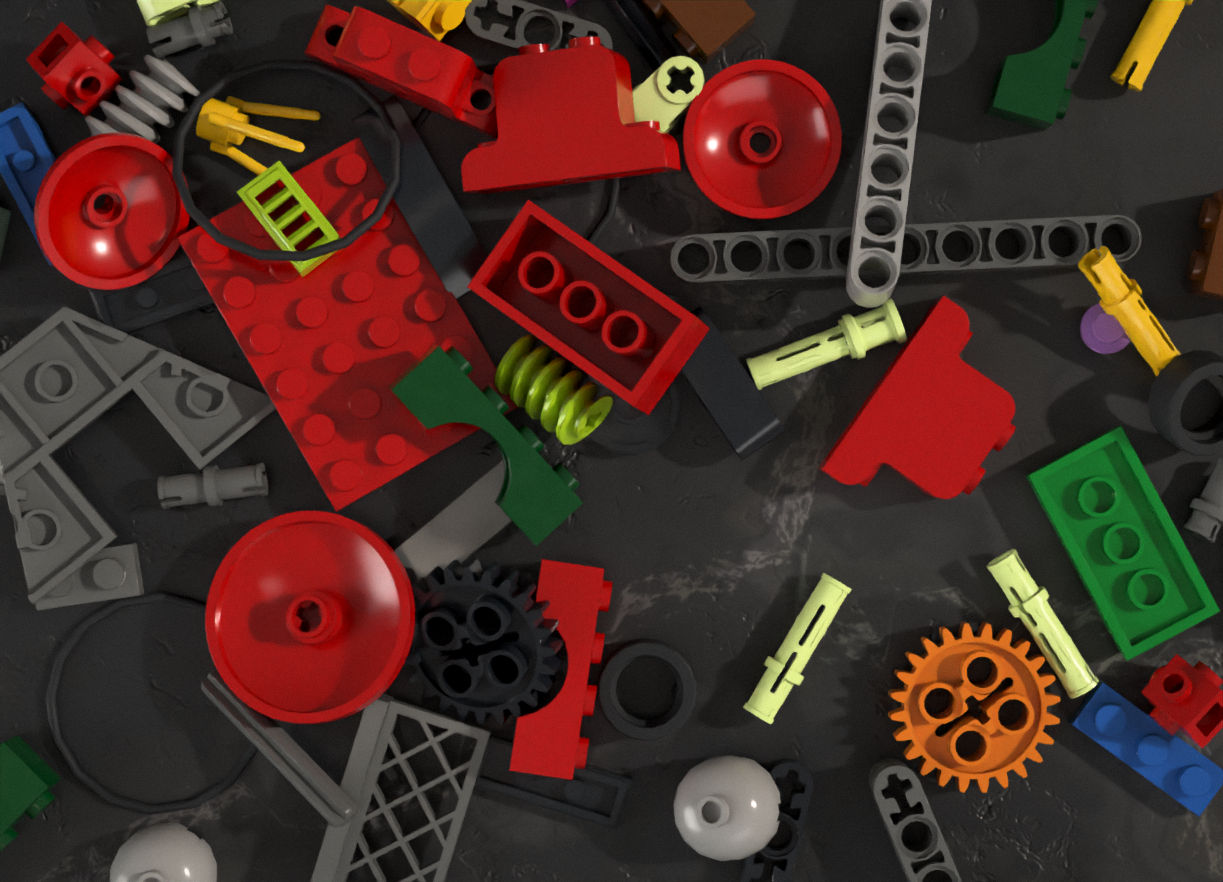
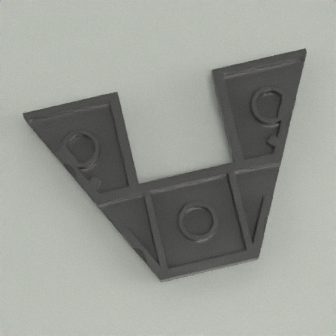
M65 306L0 356V462L9 510L12 513L15 526L17 547L20 550L29 591V601L35 604L118 537L51 455L134 390L198 469L201 470L276 410L270 397Z

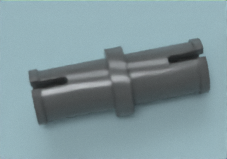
M257 463L256 465L219 469L217 465L205 466L203 472L159 476L157 482L159 499H164L161 500V507L169 509L174 506L205 502L210 507L222 506L223 500L258 495L267 496L269 488L264 463Z

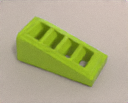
M277 161L237 191L239 197L283 251H297L294 246L317 229L322 233L323 237L306 250L341 239L280 161ZM280 179L286 188L261 206L255 197ZM293 196L298 204L276 221H273L268 214ZM306 213L311 220L286 238L281 230ZM337 251L307 261L290 262L298 273L304 277Z

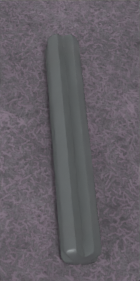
M217 669L208 674L201 683V689L206 696L333 827L338 828L346 825L356 814L357 805L273 718L259 713L240 700L226 685Z

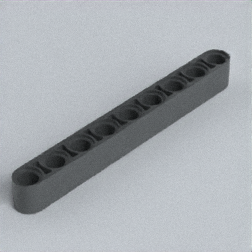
M1123 215L905 224L904 237L911 240L916 252L912 263L900 265L899 276L1077 268L1079 261L1086 253L1095 248L1099 250L1100 246H1103L1101 237L1106 227L1115 228L1123 237V248L1117 255L1112 254L1118 264L1136 255L1141 247L1142 235L1136 222ZM890 225L866 226L872 234L884 236L892 232ZM852 227L692 234L682 237L675 243L670 253L669 266L674 277L687 285L846 278L848 266L840 262L836 251L837 245L841 240L851 239ZM1054 229L1062 230L1070 237L1071 250L1066 257L1057 256L1049 248V235ZM1000 232L1013 234L1019 242V253L1013 260L1003 258L996 250L995 242ZM946 235H958L966 242L967 255L962 262L951 261L945 256L942 245ZM797 241L807 245L812 256L811 263L807 268L794 269L786 263L783 254L784 248L788 243ZM740 244L753 246L760 258L758 267L749 272H743L735 268L731 261L732 249ZM694 246L704 251L708 260L704 271L698 274H688L681 269L678 263V255L684 248ZM865 268L858 273L859 278L884 277L879 270L873 268Z

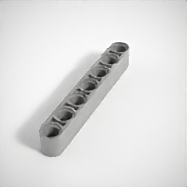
M880 0L846 275V291L850 299L857 305L866 308L878 307L891 297L900 273L932 0ZM898 17L909 19L914 24L915 29L900 31L892 25L891 20ZM889 67L902 68L908 73L910 79L904 82L893 81L886 76L884 70ZM886 116L897 118L902 123L904 129L896 133L887 132L880 127L878 119ZM885 166L896 173L898 180L892 184H883L873 177L871 171L877 167ZM872 217L883 218L890 224L892 232L884 236L872 234L867 229L865 221ZM865 268L879 270L885 277L886 284L879 288L868 287L861 282L858 273Z

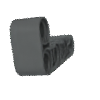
M896 758L882 759L874 764L868 776L869 790L908 882H922L925 875L934 870L946 872V882H962L921 783L915 773L905 762ZM896 774L900 780H905L899 784L904 800L909 806L899 809L895 798L888 789H885L888 786L886 777ZM915 821L925 823L927 832L921 842L914 845L902 842L901 835L906 825Z

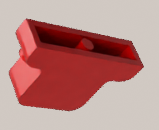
M325 5L304 52L307 57L393 95L396 94V96L497 140L498 128L493 76L477 69L473 58L451 46L364 8L354 6L350 14L336 7ZM335 28L343 29L337 46L330 45L327 39L329 32ZM478 92H487L491 96L489 107L484 110L474 108L472 106L473 96Z
M599 37L568 40L569 48L550 51V45L548 44L525 45L518 48L519 55L503 59L494 70L493 85L498 138L496 141L477 144V148L471 150L464 157L461 165L463 192L487 195L681 170L679 147L673 136L660 130L659 121L635 122L629 63L622 54L601 46Z
M944 295L936 298L818 467L819 470L839 483L846 485L861 484L863 487H866L882 464H885L926 494L940 499H951L961 492L969 495L976 488L986 472V469L980 466L991 449L999 452L1007 444L1016 429V426L1010 423L1015 415L1016 407L1013 397L1006 390L960 358L959 354L973 334L969 330L970 322L964 309Z

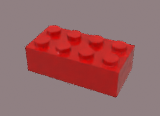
M530 200L523 206L467 286L633 407L647 415L654 409L710 330L695 315Z

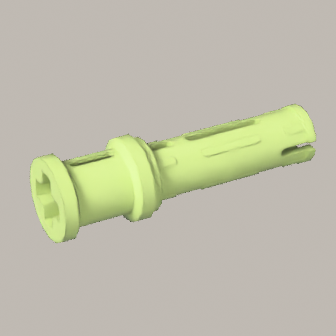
M890 297L883 306L852 317L849 313L841 316L842 319L837 320L838 326L794 341L791 344L757 357L746 359L758 390L848 355L852 359L857 358L859 360L866 357V351L895 340L899 344L907 342L902 320L892 298Z

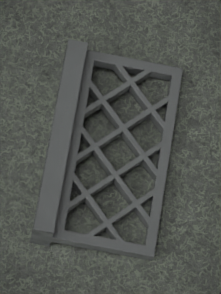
M384 693L364 708L340 785L342 791L357 805V812L343 827L335 828L330 823L328 824L310 882H346L350 871L366 863L369 864L377 882H387L375 858L398 846H401L414 872L395 882H412L417 878L419 882H429L425 874L435 869L437 871L433 882H445L492 730L464 721L461 722L458 719L395 700L394 696ZM398 714L419 720L428 740L402 752L393 735ZM430 724L447 730L435 736ZM456 732L476 738L477 742L472 758L452 768L439 741ZM390 745L396 757L384 762ZM432 745L445 773L420 785L406 758ZM399 763L412 790L387 802L377 783L381 771ZM468 768L462 787L456 774ZM449 778L459 800L456 809L437 818L423 791ZM374 795L380 807L368 812ZM417 796L430 822L404 835L391 808ZM384 813L397 839L372 852L362 834L364 823ZM452 819L448 835L446 836L441 824ZM434 829L443 846L441 858L421 868L408 841ZM359 845L364 856L353 862L357 846Z

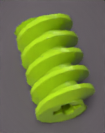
M533 334L521 337L511 345L503 356L495 375V387L502 394H510L512 402L518 407H525L526 413L532 419L541 420V425L546 431L556 432V437L562 444L572 445L581 441L592 433L606 418L614 402L612 397L604 395L596 402H593L598 391V386L594 382H588L578 389L583 378L582 372L578 369L572 370L563 377L568 365L566 359L557 357L548 364L553 352L551 347L541 345L533 351L537 337Z

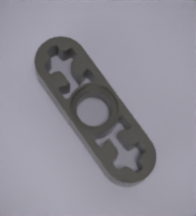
M472 0L465 11L467 26L475 38L519 53V47L530 45L524 37V30L527 24L534 19H545L553 25L555 34L552 41L548 44L550 45V51L558 50L561 46L563 26L573 28L569 33L570 39L594 35L600 38L601 46L613 50L610 34L601 25L522 0ZM490 4L496 5L498 15L513 21L514 10L523 12L516 23V39L506 38L510 29L502 24L493 23L489 31L483 30L481 19L475 16L477 11L486 12Z

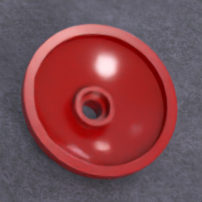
M758 59L744 61L725 68L706 82L699 95H696L693 99L683 128L685 162L697 187L711 202L721 209L749 219L780 218L810 204L820 195L832 179L840 159L842 147L840 119L836 107L826 90L805 71L791 64L776 60ZM758 134L765 136L769 142L768 150L764 153L753 151L750 147L752 136Z
M122 132L95 135L80 141L65 151L44 176L37 193L34 208L37 239L50 263L70 280L89 288L102 290L121 289L136 285L161 270L181 245L177 237L186 233L190 218L172 176V156L146 138ZM105 194L106 201L104 205L94 209L95 199Z

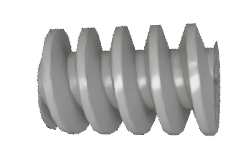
M146 54L143 59L150 74L147 76L131 70L128 74L135 89L131 91L117 85L114 90L121 104L116 106L102 100L99 104L106 116V120L103 122L88 115L85 121L92 132V136L122 132L138 135L153 143H157L160 140V136L154 123L172 128L174 120L168 108L171 107L186 113L189 110V106L183 93L187 92L197 97L201 92L166 59L159 60Z

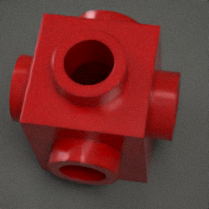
M62 21L25 59L46 82L41 87V90L63 110L72 104L86 117L96 107L100 106L99 103L102 100L108 101L114 88L123 79L109 65L115 56L93 35H90L83 41Z
M1176 654L1167 665L1161 666L1153 673L1149 684L1141 691L1154 706L1149 716L1171 736L1180 730L1203 749L1223 728V691L1219 688L1223 681L1201 661H1198L1193 667Z

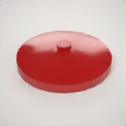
M313 510L286 513L269 519L250 530L230 549L215 573L207 597L205 611L206 637L211 657L221 678L229 689L249 707L263 715L284 722L298 724L333 722L351 716L369 706L390 687L406 661L414 636V595L409 577L399 557L388 543L370 528L355 520L330 512Z

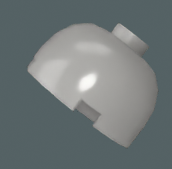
M734 755L710 757L691 768L678 785L673 803L675 824L683 840L698 854L718 861L741 860L765 848L776 834L779 821H777L779 816L778 804L781 803L780 792L770 773L756 761Z
M158 822L139 829L120 846L110 868V882H217V863L208 843L203 838L200 840L195 833L188 831V827L179 823Z

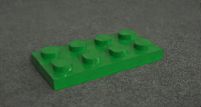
M1116 426L1025 475L1123 659L1128 661L1220 612L1122 426Z

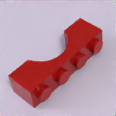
M545 559L541 561L535 603L544 600L550 602V605L542 615L544 619L559 620L560 624L556 627V630L562 637L567 650L568 669L564 684L552 701L541 709L517 717L509 771L573 780L575 768L585 770L589 738L579 737L582 716L593 717L597 686L587 684L590 663L601 664L605 633L595 632L598 611L607 613L609 611L613 581L603 580L604 568Z

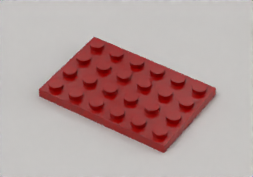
M360 137L353 139L291 174L341 238L373 213L386 188V184ZM278 181L255 197V199L262 206L286 187L281 181ZM292 196L268 215L273 221H276L298 203ZM393 197L381 220L351 245L338 250L304 277L298 273L290 261L258 260L219 244L200 225L177 237L336 512L482 429L478 426L461 422L446 423L427 429L388 388L434 344L439 345L444 351L453 346L469 362L473 370L467 375L468 378L480 391L489 385L509 406V409L503 416L518 408L510 399V394H502L495 387L497 369L454 294L452 292L448 293ZM243 201L209 220L226 236L260 250H281ZM304 213L281 231L287 238L311 219ZM317 229L295 245L294 248L297 251H304L322 238L323 235Z

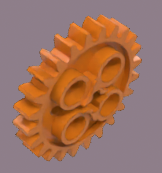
M965 621L960 622L957 637H953L946 627H939L940 643L935 645L926 637H921L925 653L921 657L913 652L907 651L905 653L907 659L913 665L911 671L899 669L894 671V674L905 684L903 689L888 691V695L891 698L901 702V707L889 711L888 717L891 720L904 723V726L898 728L893 733V737L896 741L911 740V743L902 754L907 760L923 756L917 769L923 776L930 773L935 767L938 768L936 782L939 786L944 787L953 775L955 776L957 789L963 793L968 788L970 779H975V783L982 793H987L989 778L992 777L1003 788H1007L1008 771L1013 769L1018 775L1025 778L1028 775L1022 762L1026 758L1038 763L1043 761L1041 755L1035 749L1038 742L1050 745L1054 743V740L1043 732L1045 725L1060 723L1058 717L1047 712V706L1054 705L1061 700L1058 695L1045 692L1044 688L1053 683L1056 678L1051 673L1038 674L1036 672L1046 660L1042 655L1036 654L1025 658L1031 644L1029 641L1023 638L1012 647L1010 646L1012 631L1007 628H1003L994 639L992 638L991 624L987 622H982L977 635H973L969 623ZM978 657H987L990 660L992 669L990 676L981 683H971L967 677L969 664ZM1007 677L1011 678L1012 683L1009 687L994 693L990 697L988 696L1001 684L1002 680ZM935 688L947 689L950 699L948 707L938 714L926 712L924 707L926 695ZM969 696H973L979 701L983 700L979 704L982 713L976 718L969 713L964 714L968 710L965 700ZM1008 700H1019L1022 705L1020 719L1012 725H1002L998 719L1000 706ZM960 717L947 729L946 733L941 736L935 734L939 726ZM966 731L978 732L980 745L975 753L969 756L957 754L955 746L957 738Z

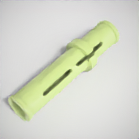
M1016 549L1006 551L989 562V565L986 566L987 569L992 573L1011 603L1008 607L1014 618L1020 617L1043 656L1061 681L1069 698H1077L1093 689L1099 682L1098 678L1092 673L1071 637L1047 602L1049 598L1048 592L1043 586H1037L1019 558Z
M825 573L821 575V580L797 616L774 658L768 656L763 665L768 668L743 708L767 723H773L776 713L794 684L800 686L804 676L801 675V672L825 635L847 594L852 589ZM823 604L824 608L822 612L820 613L819 617L817 618L816 622L814 623L804 642L801 645H799L800 639L802 638L803 634L808 628L810 622L812 621L819 607ZM796 652L794 659L773 692L770 691L791 654Z

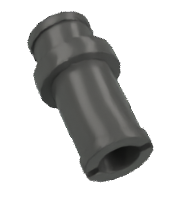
M219 1L215 5L206 8L196 5L189 8V14L156 26L147 27L146 32L150 44L171 37V39L157 43V46L152 48L155 56L158 59H163L167 55L198 44L205 48L214 45L215 38L233 34L230 17L218 22L214 21L223 18V14L227 13L224 4Z
M1221 458L1217 459L1216 466L1199 499H1192L1188 507L1192 513L1187 523L1183 526V529L1188 531L1189 534L1209 543L1215 542L1216 535L1221 526H1223V459Z

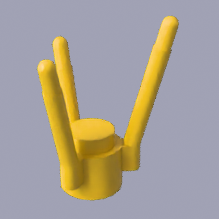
M228 96L225 102L212 97L202 106L199 113L196 135L211 141V151L231 158L259 176L268 168L233 147L232 143L241 145L245 137L248 136L295 152H303L305 146L302 142L250 125V117L243 113L312 121L319 120L321 116L315 110L247 102L232 96Z

